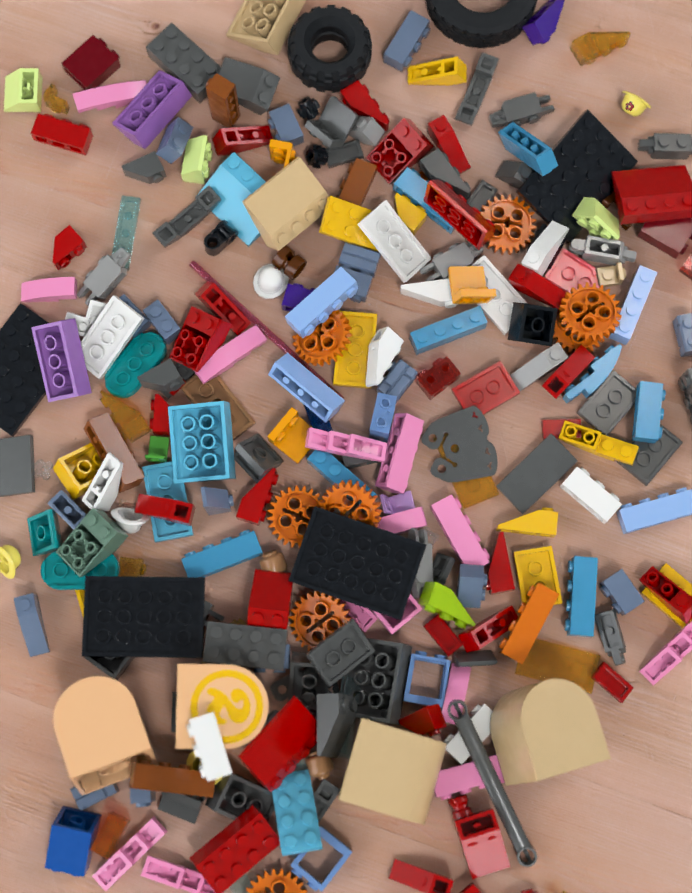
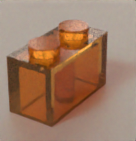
M110 812L90 850L106 859H110L120 843L130 820L115 812Z

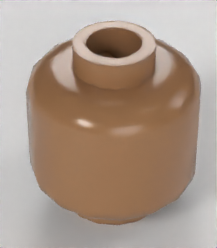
M276 549L263 553L259 561L262 570L285 572L288 568L283 553L277 552Z
M317 750L310 752L305 760L310 776L318 777L319 780L330 777L329 772L334 769L332 758L317 756Z

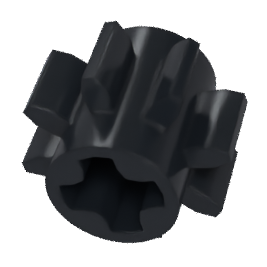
M305 97L299 101L298 105L300 108L296 111L303 119L311 120L319 114L318 108L321 106L317 99Z
M313 145V148L307 150L305 157L308 165L320 169L321 165H326L329 156L326 148H322L321 145Z

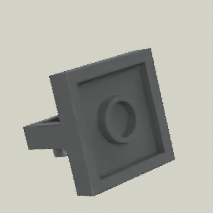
M259 434L238 443L234 448L236 450L234 460L256 483L272 468H277L283 463V459Z
M162 792L161 795L163 796L158 810L195 824L206 797Z

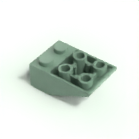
M92 507L58 548L56 553L79 577H82L113 554L126 540L128 535L104 511Z

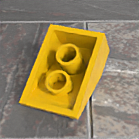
M89 443L59 458L53 470L73 500L86 493L102 461L92 443Z

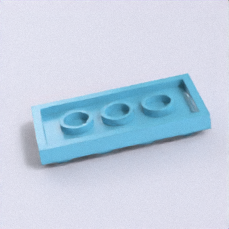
M172 461L142 467L147 495L188 503L185 483L174 484ZM151 517L155 543L194 536L192 524L187 526Z
M308 769L293 771L283 779L280 787L272 791L282 856L322 850Z

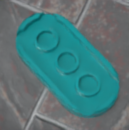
M155 332L138 334L105 374V386L113 396L128 398L134 395L142 387L137 377L163 361L167 348L159 334Z
M56 551L49 554L41 565L42 579L49 587L55 590H85V576H119L120 574L119 562L113 554L82 577H79Z

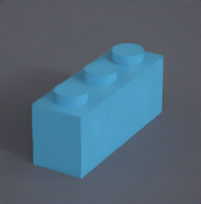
M640 381L637 384L632 441L656 443L662 437L663 429L660 427V420L663 419L664 408H661L666 396V390H663V383Z

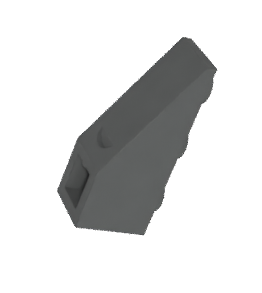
M439 148L420 160L419 168L429 181L441 179L443 182L449 183L457 195L461 194L466 200L469 199L471 193L469 184L466 181L463 182L457 168L451 166L448 156L441 152Z

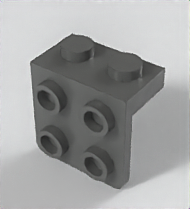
M331 96L319 120H307L304 127L310 131L309 133L312 136L319 138L325 147H343L358 115L337 97Z

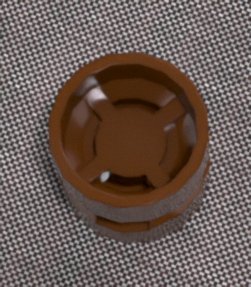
M285 245L274 256L272 264L279 270H284V274L291 280H294L303 271L307 261L300 255L295 256V251Z

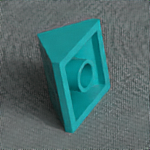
M48 509L27 518L33 556L57 551L62 545L57 513L52 509Z

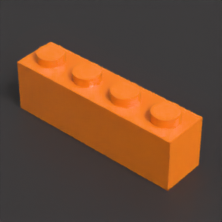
M539 582L535 586H530L526 594L529 596L526 603H521L517 611L520 613L517 620H512L508 628L510 630L508 637H504L499 645V648H501L499 653L520 664L524 663L559 596V593Z

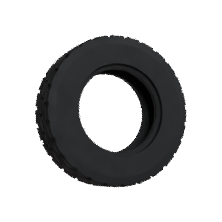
M426 0L428 14L438 30L442 31V34L454 42L472 48H492L500 44L503 45L511 41L512 38H516L523 31L522 27L533 16L537 0H509L502 8L496 11L479 13L467 9L458 0Z

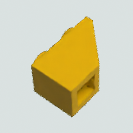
M396 193L394 199L396 213L412 234L415 235L426 221L427 213L421 206H415L411 203L407 196H401L399 193Z

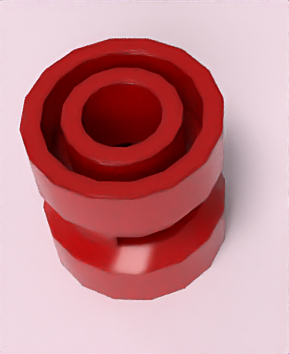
M467 794L448 799L449 806L454 809L452 813L454 820L473 814L471 808L467 807Z

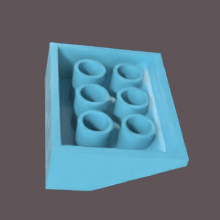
M233 152L218 167L199 193L208 186L215 191L221 198V201L211 212L219 220H226L227 225L238 232V237L248 247L260 236L242 201L265 184L266 181Z
M216 401L168 406L174 484L236 479L230 402Z

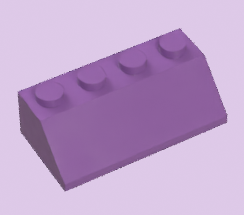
M159 70L112 124L134 144L146 149L187 103L192 94L183 81Z
M75 318L31 327L48 402L92 393Z

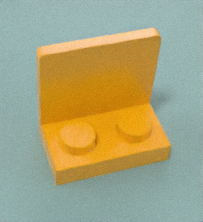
M270 139V157L275 163L284 164V167H286L297 158L295 157L296 150H293V143Z
M450 266L448 268L453 304L488 303L496 297V289H488L486 287L483 266Z
M291 407L267 436L268 441L299 464L310 451V448L305 447L308 428L312 426L299 417L298 411Z

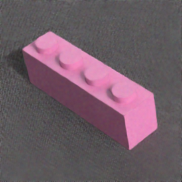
M395 413L387 442L385 461L381 463L375 484L376 487L391 493L404 494L408 485L409 474L413 467L414 456L418 449L419 438L423 431L424 420L408 413Z
M451 494L431 505L430 509L460 563L488 565L490 563L488 560L490 555L485 548H481L479 544L481 541L476 531L472 532L469 526L471 522L466 514H462L460 510L462 506L457 497L453 498Z
M497 755L489 756L500 782L504 783ZM471 761L440 770L434 793L436 798L440 797L441 800L452 798V793L460 792V795L472 792L471 788L479 786V789L486 787L474 762Z

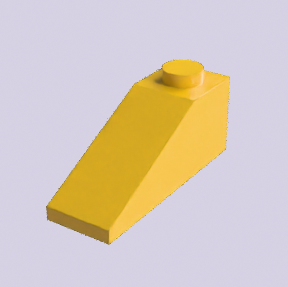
M458 56L408 67L409 85L450 86L466 83L467 65Z
M544 507L542 510H537L501 523L496 527V531L554 538L557 532L558 512H554L553 508Z

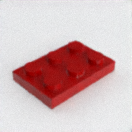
M501 361L451 389L462 409L474 405L483 415L520 394ZM473 412L472 417L478 418V416L475 415V412Z

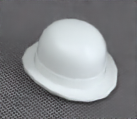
M273 264L264 265L254 276V290L260 297L265 299L276 298L287 288L289 277L284 274V270H279Z
M118 507L111 511L116 524L127 534L138 532L142 524L149 521L150 516L134 513L135 508Z

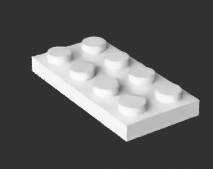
M387 200L379 204L357 224L403 283L407 282L432 259Z
M483 255L471 266L484 267L486 287L488 289H496V297L488 303L476 304L481 306L488 318L506 335L509 332L513 302H527L486 256Z
M116 295L111 297L81 341L86 369L98 379H103L144 320L140 314Z

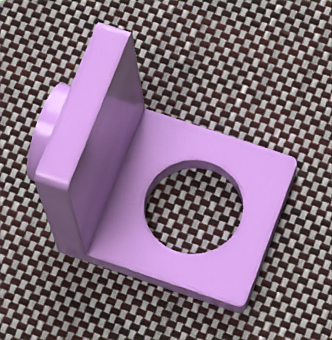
M410 490L404 492V494H397L391 497L384 494L380 495L383 512L387 515L415 508Z

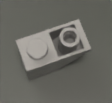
M358 116L349 136L356 140L359 139V142L364 145L376 146L385 131L373 117Z

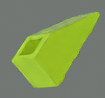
M425 582L418 604L424 606L425 611L430 613L436 612L440 614L439 617L446 621L452 620L460 628L466 629V626L475 627L474 621L452 589L438 582Z

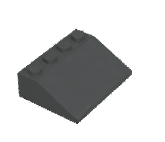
M367 638L375 652L342 677L340 693L355 696L357 701L355 718L399 725L398 720L401 717L412 646L404 643Z

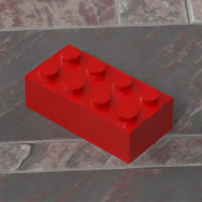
M252 805L190 856L189 859L215 893H223L279 846L280 840L263 815Z

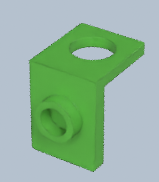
M150 436L148 455H145L146 460L157 463L167 462L170 438Z

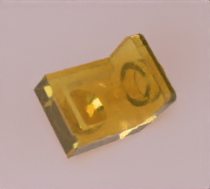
M51 84L43 95L46 106L55 113L67 115L70 109L67 101L56 97L58 91L56 86Z
M120 557L119 576H145L147 565L144 564L143 559Z

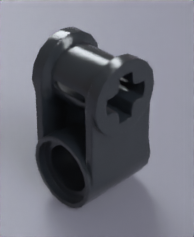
M226 220L221 221L204 238L205 251L211 256L218 255L238 236V232L231 229L227 225ZM211 242L217 243L215 247H209L208 245Z

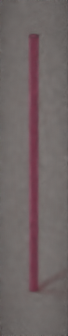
M195 261L190 263L189 266L206 282H214L254 326L257 325L261 332L285 354L289 353L340 397L344 398Z

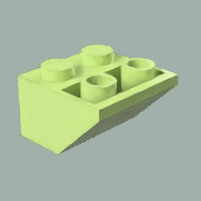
M19 68L5 76L4 112H41L43 78L38 68Z
M202 135L188 140L181 172L183 182L205 184L206 178H209L210 167H208V162L212 161L213 150H211L208 136Z
M584 197L572 215L577 220V224L586 228L590 236L618 240L620 237L619 220L597 199Z

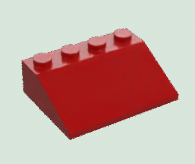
M685 165L613 171L611 173L620 225L692 218V180Z
M441 179L428 182L424 202L475 248L480 250L496 231L495 225L489 219L485 220L477 208L467 204V200L461 194L457 195L449 183L443 182Z
M293 696L238 757L254 778L272 792L280 787L283 779L295 770L296 765L306 758L312 747L317 744V720L299 699Z

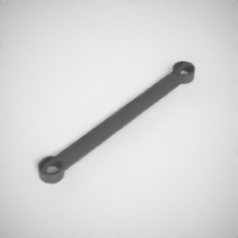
M455 699L448 705V715L457 726L516 850L518 862L524 867H531L537 861L536 850L530 845L471 721L466 703L460 699ZM458 703L463 705L465 709L464 715L462 714ZM452 705H454L459 717L451 714ZM527 849L534 853L533 859H531ZM521 851L524 852L528 862L520 859Z

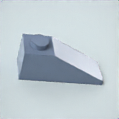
M201 487L203 507L208 515L232 512L231 506H234L233 495H229L227 490Z
M31 593L15 597L14 603L17 617L30 657L50 652L38 595Z

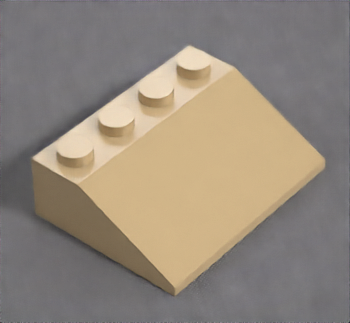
M244 0L226 36L263 53L278 55L306 0Z
M297 157L242 202L266 246L279 251L324 214L329 196L303 160Z

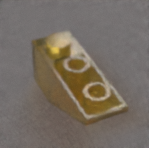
M588 32L574 39L570 50L580 66L589 65L598 57L609 55L613 49L624 47L628 43L631 33Z
M103 390L100 391L103 396L100 398L105 408L109 407L111 409L110 417L114 423H119L122 427L119 431L125 440L129 439L133 443L151 432L139 411Z

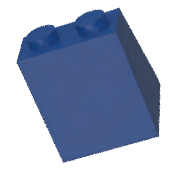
M63 806L51 827L45 868L51 869L54 872L68 873L75 877H84L90 866L102 815Z

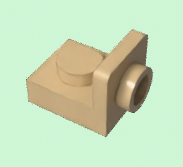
M617 262L615 266L596 269L598 284L600 286L603 285V287L621 285L624 278H626L625 267H622L621 262Z

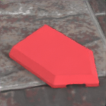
M565 248L561 250L552 268L544 276L545 279L571 293L572 287L577 290L578 284H581L584 288L586 282H588L590 287L594 283H596V288L600 287L595 267Z

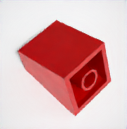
M255 569L248 606L247 625L287 630L293 592V582L289 581L291 573Z

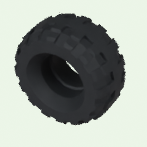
M327 5L325 8L318 6L311 9V12L304 13L298 18V22L295 25L293 24L288 39V57L293 73L302 80L304 85L310 88L314 87L319 92H340L341 89L362 79L366 74L372 57V41L368 27L364 25L363 20L358 15L352 14L351 10L341 7V9L335 8V5ZM324 41H336L346 48L347 53L338 61L324 62L315 57L313 50Z

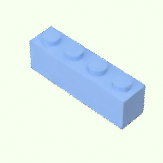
M641 265L638 267L621 306L622 310L619 314L622 317L618 320L620 322L619 326L615 327L614 333H610V339L624 345L629 342L657 275L656 271Z
M340 267L285 316L287 324L302 339L306 335H311L317 325L324 323L334 310L340 309L345 300L352 298L357 293V281Z
M289 353L278 359L268 374L325 423L338 413L345 402L342 397Z
M687 487L676 490V494L673 495L663 493L657 496L658 499L652 501L650 498L640 500L638 505L632 506V503L620 506L621 509L616 513L623 534L692 515V489L687 490Z

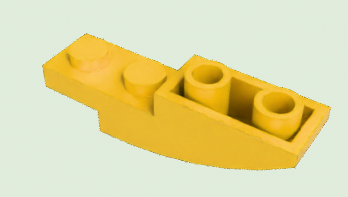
M569 421L564 422L559 435L560 440L586 452L632 466L639 449L637 445L603 435L600 431ZM578 430L581 431L582 438H576Z

